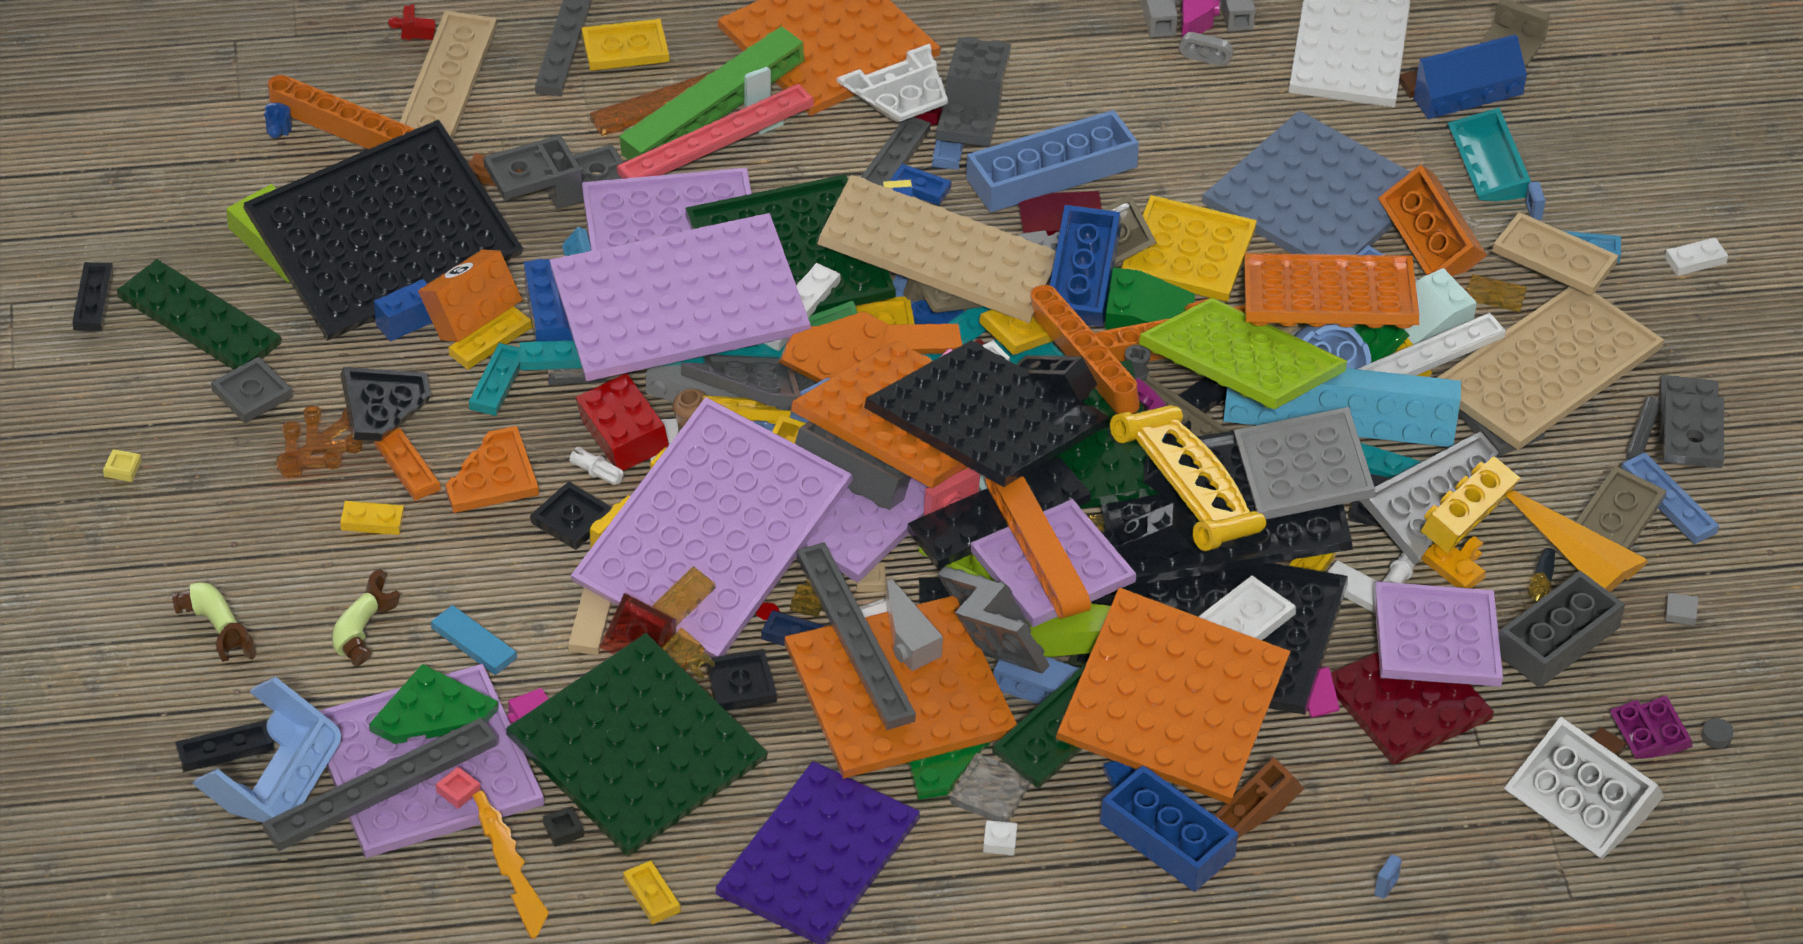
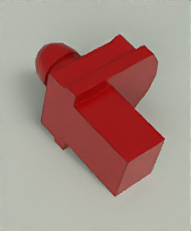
M414 4L403 6L402 18L393 16L388 20L390 28L395 30L397 28L401 29V39H407L408 41H411L412 38L433 40L435 19L414 17Z

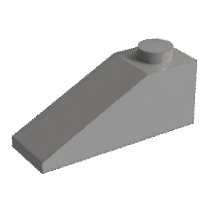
M888 580L886 605L894 646L893 651L898 661L904 662L913 671L942 657L943 636L894 580Z

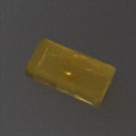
M1473 274L1467 293L1478 303L1521 312L1527 287Z
M693 566L651 606L652 611L672 628H675L716 589L715 583Z

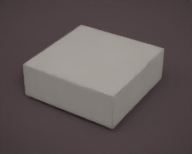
M1668 592L1665 621L1695 626L1698 597Z

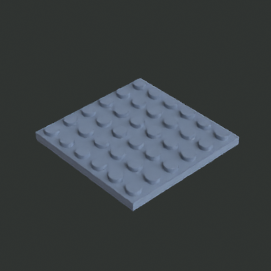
M1299 110L1203 194L1202 203L1216 211L1257 220L1255 233L1291 254L1357 255L1367 245L1371 247L1395 225L1378 198L1408 175L1410 171Z

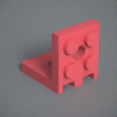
M968 467L933 489L930 487L926 488L924 516L978 493L980 473Z

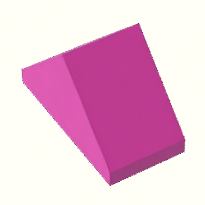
M1321 666L1307 710L1311 718L1340 711L1331 672L1327 666Z

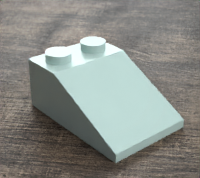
M1442 268L1415 282L1419 307V325H1412L1411 328L1403 329L1410 335L1408 338L1415 345L1474 320L1477 302Z

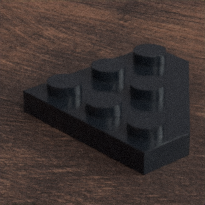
M343 367L340 374L352 440L382 441L425 405L431 395L427 373Z

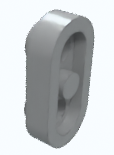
M1195 32L1186 33L1179 45L1180 52L1186 58L1219 66L1228 64L1233 54V47L1228 41Z

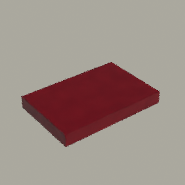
M1099 191L1048 193L1019 202L1017 206L1022 234L1046 230L1047 236H1051L1056 232H1060L1065 205L1102 209Z

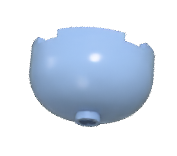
M1326 324L1322 327L1308 325L1295 335L1299 339L1346 360V368L1358 369L1371 363V354L1367 343L1351 327H1340L1338 324Z

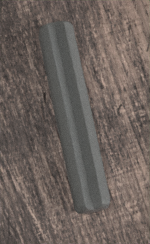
M1649 396L1645 399L1627 450V460L1644 453L1660 408L1661 401L1659 398Z

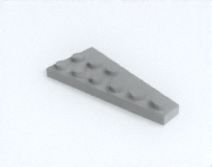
M1480 431L1376 486V497L1360 501L1411 562L1416 565L1433 542L1421 532L1422 527L1427 521L1423 518L1427 511L1434 504L1439 507L1441 505L1439 502L1449 490L1455 492L1456 485L1464 476L1470 478L1472 470L1479 462L1482 461L1485 464L1493 456L1496 457L1499 452Z

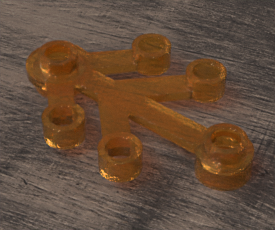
M314 405L306 407L303 411L306 423V444L299 450H297L296 439L300 437V425L295 421L284 423L282 431L285 438V452L277 457L276 467L284 477L295 478L302 474L304 468H339L342 463L340 452L351 454L360 452L362 450V440H352L351 434L346 436L344 440L331 441L344 430H351L347 408L342 412V418L318 435L321 410ZM325 452L323 457H310L314 453Z

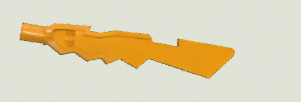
M478 791L473 795V799L478 807V818L484 836L489 837L492 843V852L501 875L509 877L516 894H511V898L529 937L536 939L549 912L520 871L525 860L515 851L516 841L511 838L510 828L502 822L501 813L491 806L485 792Z

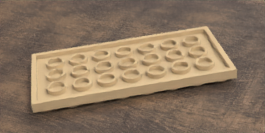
M853 175L850 176L817 243L818 245L1030 323L1034 314L1030 293L1037 286L1047 285L1053 271L1056 251L1048 246L1036 244L1021 236L1009 234L994 226L985 225L974 221L970 217L958 215L943 207L931 205L916 197L907 196L889 187H883L865 178Z
M1570 286L1508 328L1505 338L1479 348L1437 378L1461 381L1459 409L1519 450L1662 349L1664 339L1595 292L1591 296Z

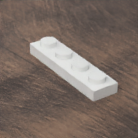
M818 263L796 285L808 318L816 310V306L820 301H824L831 293V289L840 283V273ZM788 338L764 344L780 351L788 341Z

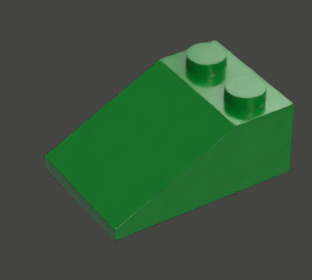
M1113 267L1106 310L1105 330L1173 318L1185 312V307L1188 304L1194 303L1195 294L1143 271Z

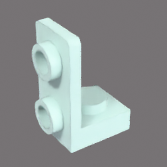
M768 67L758 69L744 76V108L770 97L771 70ZM784 120L758 131V133L762 134L784 125Z

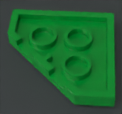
M422 664L369 723V730L371 733L393 744L406 743L407 738L425 735L426 739L440 737L479 718H482L487 724L499 710V703L497 700Z
M992 741L908 762L917 799L949 795L954 789L956 781L962 774L965 775L978 760L980 752L985 746L988 747Z

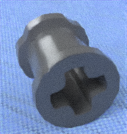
M1131 345L1125 351V359L1131 360L1135 378L1145 381L1149 373L1147 363L1150 360V351L1141 345Z

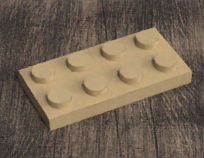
M1518 212L1495 241L1492 250L1496 254L1591 296L1614 268L1618 260V255L1520 212Z

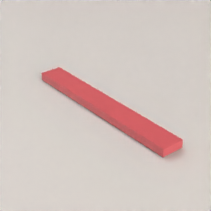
M799 84L794 85L617 165V173L622 179L663 175L813 107L814 99Z

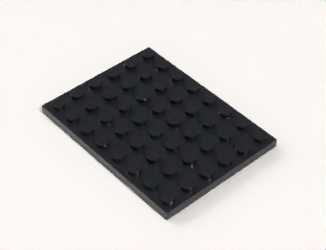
M439 119L244 202L243 209L327 341L375 320V300L422 279L429 284L481 250H500L505 261L521 255L523 252L520 242Z
M1234 431L1198 436L1226 468L1237 485L1250 512L1256 511L1235 441ZM1190 457V467L1200 469L1198 465L1193 463V459ZM1198 476L1195 481L1196 486L1216 490L1214 486L1210 485L1209 479L1205 476ZM1155 494L1101 505L1105 530L1124 524L1172 503L1193 524L1191 547L1168 556L1123 558L1136 573V582L1125 587L1353 550L1343 504L1266 519V527L1260 533L1223 542L1218 548L1203 551L1196 545L1193 538V528L1200 521L1179 494L1169 500L1161 494ZM1215 497L1211 504L1214 508L1233 512L1226 505V501L1223 498Z
M1269 563L1122 588L1199 617L1250 576L1261 581L1296 606V614L1262 640L1290 651L1269 708L1306 715L1346 592L1348 576ZM1118 590L1092 601V604L1111 606ZM1091 653L1072 655L1069 665L1081 668L1088 661Z

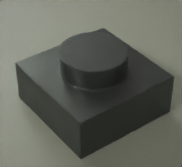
M572 807L543 816V825L554 847L584 837V829Z

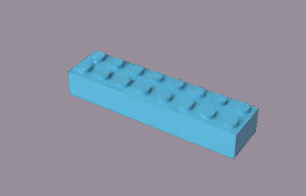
M1346 368L1345 372L1277 409L1267 408L1262 403L1252 398L1244 397L1239 392L1227 387L1223 422L1262 425L1349 407L1358 437L1451 447L1454 445L1461 400V381Z

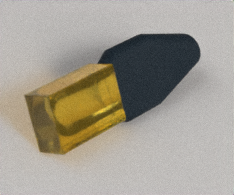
M1552 548L1544 550L1538 561L1537 574H1534L1530 581L1528 594L1536 603L1550 592L1555 562V550Z

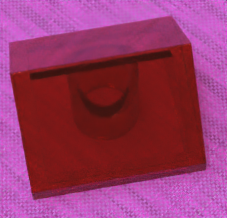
M624 593L600 648L614 655L647 633L669 655L676 648V619L634 596Z

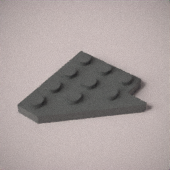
M711 354L703 356V363H681V375L769 406H775L779 410H791L793 400L801 396L794 371L779 363L780 357Z

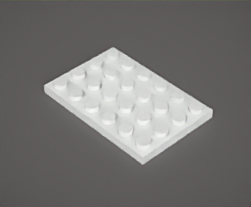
M1304 0L1289 93L1395 107L1410 0Z

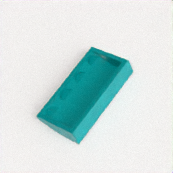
M1500 107L1448 122V127L1479 200L1508 201L1526 197L1528 184L1531 180Z

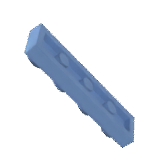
M1645 452L1622 463L1621 469L1667 490L1666 498L1659 506V509L1694 544L1718 533L1719 525Z

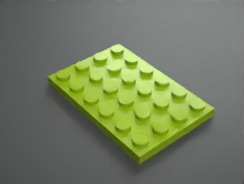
M1210 298L1141 333L1139 345L1150 349L1151 352L1160 354L1172 360L1175 364L1183 365L1195 371L1196 374L1206 376L1216 381L1219 385L1229 387L1239 392L1242 396L1252 398L1271 409H1277L1345 372L1347 366L1346 360L1270 324L1256 326L1251 324V322H1246L1244 312L1214 298Z

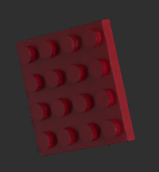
M1379 652L1331 672L1338 701L1392 765L1493 719L1494 711L1471 684L1381 678Z

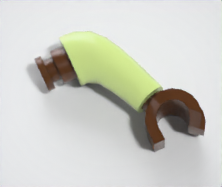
M382 569L371 573L365 593L341 615L332 632L333 648L339 655H346L348 658H351V663L354 666L365 663L372 655L369 648H365L366 644L363 642L365 639L363 628L376 611H389L398 605L400 594L397 590L387 594L382 592L387 575Z
M204 582L192 583L190 590L183 591L182 595L179 592L172 594L176 614L182 613L183 609H186L187 612L194 611L197 616H206L219 634L216 649L222 662L229 661V650L237 646H241L246 657L251 660L255 658L256 649L252 637L243 625L236 622L226 600L213 585Z

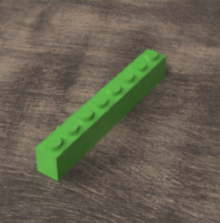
M782 26L767 34L744 52L727 61L719 69L708 74L692 87L687 88L682 94L668 101L664 106L651 115L646 116L632 128L624 131L619 136L621 155L627 160L633 159L721 119L744 103V76L746 74L768 67L771 70L772 84L804 62L803 42Z

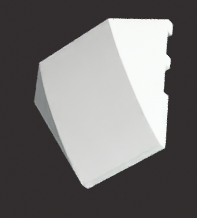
M930 44L908 51L905 61L865 75L859 69L837 77L839 84L862 98L885 117L894 121H903L948 104L941 77H939L936 69V61L933 60Z

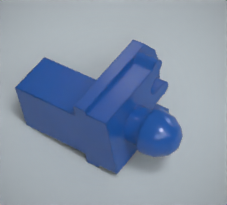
M278 102L267 104L264 112L267 133L274 139L280 137V135L288 136L292 130L290 107Z

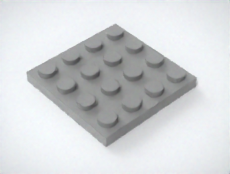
M1349 407L1234 430L1235 441L1256 512L1262 513L1265 519L1376 497L1375 487Z

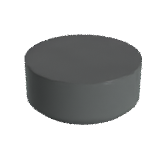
M1713 718L1705 722L1701 736L1708 746L1720 749L1727 747L1731 743L1734 730L1732 725L1726 720Z

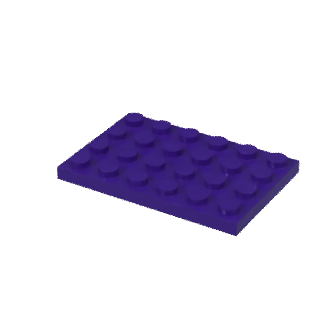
M812 761L717 884L716 895L816 944H827L919 821L920 811L850 778L843 779L840 773Z

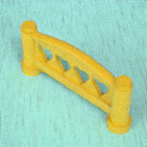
M1169 405L1136 414L1124 412L1112 417L1110 430L1114 439L1119 443H1126L1136 439L1200 521L1193 528V538L1199 549L1203 551L1218 548L1223 542L1260 533L1266 527L1265 516L1256 511L1250 512L1237 485L1219 459L1196 435L1181 424L1183 413L1179 407ZM1166 433L1173 434L1177 439L1176 441L1183 448L1165 444L1161 440ZM1181 455H1189L1193 459V463L1198 465L1200 469L1180 465L1178 461ZM1198 476H1205L1209 479L1210 485L1214 486L1216 490L1196 486L1195 481ZM1215 497L1223 498L1226 501V505L1233 512L1214 508L1211 504Z

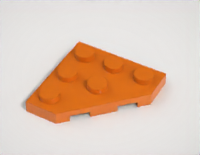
M863 311L792 334L788 338L779 363L816 382L826 378H833L877 352L889 324Z
M517 426L488 431L482 439L483 443L476 451L473 450L462 463L461 470L455 478L451 477L446 483V494L453 513L539 495V487Z

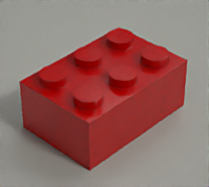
M627 373L575 397L583 424L611 464L622 471L658 455L665 447L669 446L663 422Z

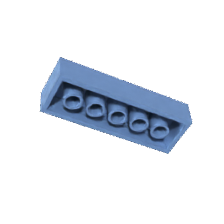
M1111 110L967 154L966 179L987 209L993 212L1016 205L1024 200L1048 193H1055L1136 168L1139 142L1115 110Z

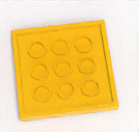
M1150 195L1142 216L1157 244L1124 260L1121 268L1143 271L1194 294L1228 302L1244 262V255L1247 253L1255 233L1257 220Z

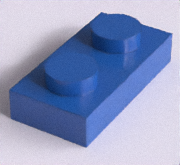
M901 164L890 179V181L911 180L913 197L938 206L951 190L950 180L905 164Z

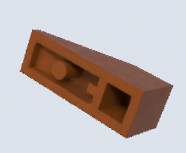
M1273 757L1233 796L1231 804L1226 803L1214 816L1235 830L1239 838L1283 811L1304 788Z

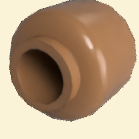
M686 389L675 397L673 410L676 421L681 428H683L702 403L703 396H707L704 391Z

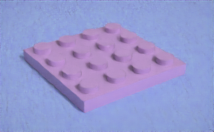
M1073 499L1043 511L1083 582L1090 602L1118 590L1119 587L1123 588L1136 582L1134 570ZM1009 527L971 543L972 554L995 582L1001 581L1010 587L1012 597L1032 627L1058 616Z
M1375 582L1374 602L1381 678L1501 687L1503 673L1494 590Z

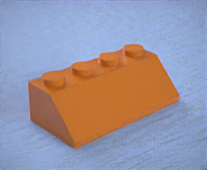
M1422 164L1378 198L1427 275L1442 268L1451 276L1462 274L1487 256L1435 173Z

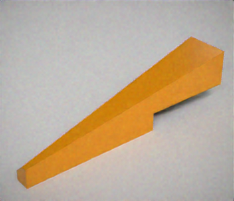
M1514 490L1506 494V497L1577 571L1581 570L1609 592L1616 588L1624 579L1628 581L1648 563L1644 557Z

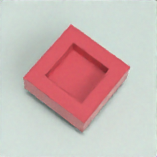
M459 767L436 784V792L457 809L473 798L476 792L481 791L480 783Z

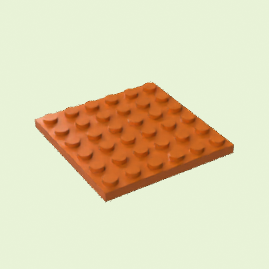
M758 0L718 19V28L743 52L780 26L803 42L804 62L780 77L775 83L782 90L799 84L814 99V106L804 110L809 116L856 95L839 84L837 77L859 69L865 75L905 61L908 51L927 44L931 46L933 58L940 55V46L890 0Z
M1245 253L1244 255L1246 322H1251L1253 325L1265 326L1268 323H1280L1283 326H1295L1297 323H1309L1313 327H1322L1326 324L1353 327L1355 324H1366L1371 328H1380L1384 325L1411 328L1412 325H1419V307L1412 256Z
M892 342L792 402V412L932 489L967 467L864 408L867 397L932 362L928 356L915 352L903 343Z
M1119 587L1058 729L1056 739L1137 770L1141 766H1146L1164 780L1231 804L1290 651Z
M951 596L916 605L943 636L942 657L913 671L904 662L898 661L894 654L888 612L865 617L916 713L915 722L886 730L832 625L785 636L784 645L843 779L999 740L1017 725L982 649L974 644L955 614L961 607L957 598Z

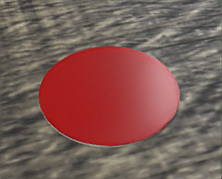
M762 603L756 611V615L758 618L767 621L772 610L780 612V610L773 603Z

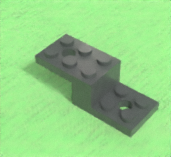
M958 37L947 73L945 93L948 104L943 107L936 131V140L990 147L1001 108L1003 78L1011 54V44H1006L999 40L984 41L978 40L975 37Z
M561 135L483 157L484 166L504 200L545 188L556 209L584 201L582 182L622 179L617 173V165L624 163L613 144L573 155ZM517 169H521L524 172L518 173L514 171ZM598 171L601 174H593L592 172Z
M1661 375L1659 444H1664V462L1722 468L1724 462V398L1718 397L1719 381Z
M944 567L939 572L938 577L949 595L957 598L961 605L955 614L974 644L982 649L985 656L1043 674L1050 664L1043 655V648L1035 642L1030 634L1031 626L1012 597V590L1008 585L1001 581L997 583L988 580L981 575L974 576L968 574L961 569L954 570Z

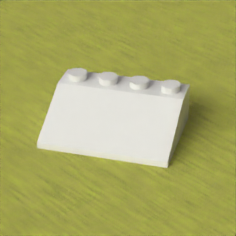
M1562 717L1557 720L1504 787L1508 793L1600 859L1609 854L1644 822L1664 797L1660 787L1655 782Z

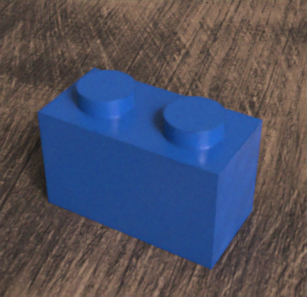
M424 279L374 301L376 326L390 342L432 323L418 292L419 289L427 285Z

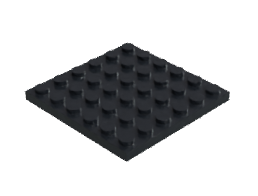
M972 340L866 398L864 406L869 411L1002 487L1009 485L1107 427L1109 416L1100 412L1096 407L1087 405L1082 401H1075V396L1072 394L1057 391L1052 388L1050 382L1032 377L1027 369L1006 360L1004 356L995 354L983 347L982 344Z

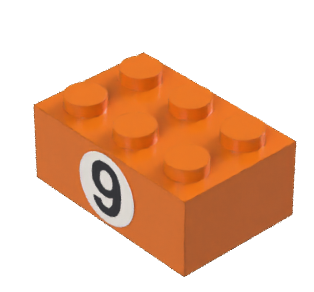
M481 250L418 290L440 340L461 341L522 301L500 250Z

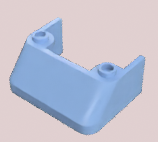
M273 677L253 687L250 691L252 695L273 710L267 721V731L270 737L280 744V747L254 789L250 790L245 785L234 782L219 769L209 772L193 782L194 786L229 813L262 823L305 802L341 742V733L337 725L277 677Z

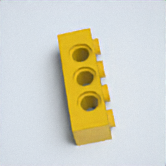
M1495 456L1485 464L1482 461L1479 462L1472 470L1470 478L1464 476L1456 485V491L1449 490L1439 502L1441 505L1437 507L1434 504L1423 517L1427 521L1422 527L1421 532L1447 554L1507 498L1506 494L1511 492L1520 480L1517 474Z

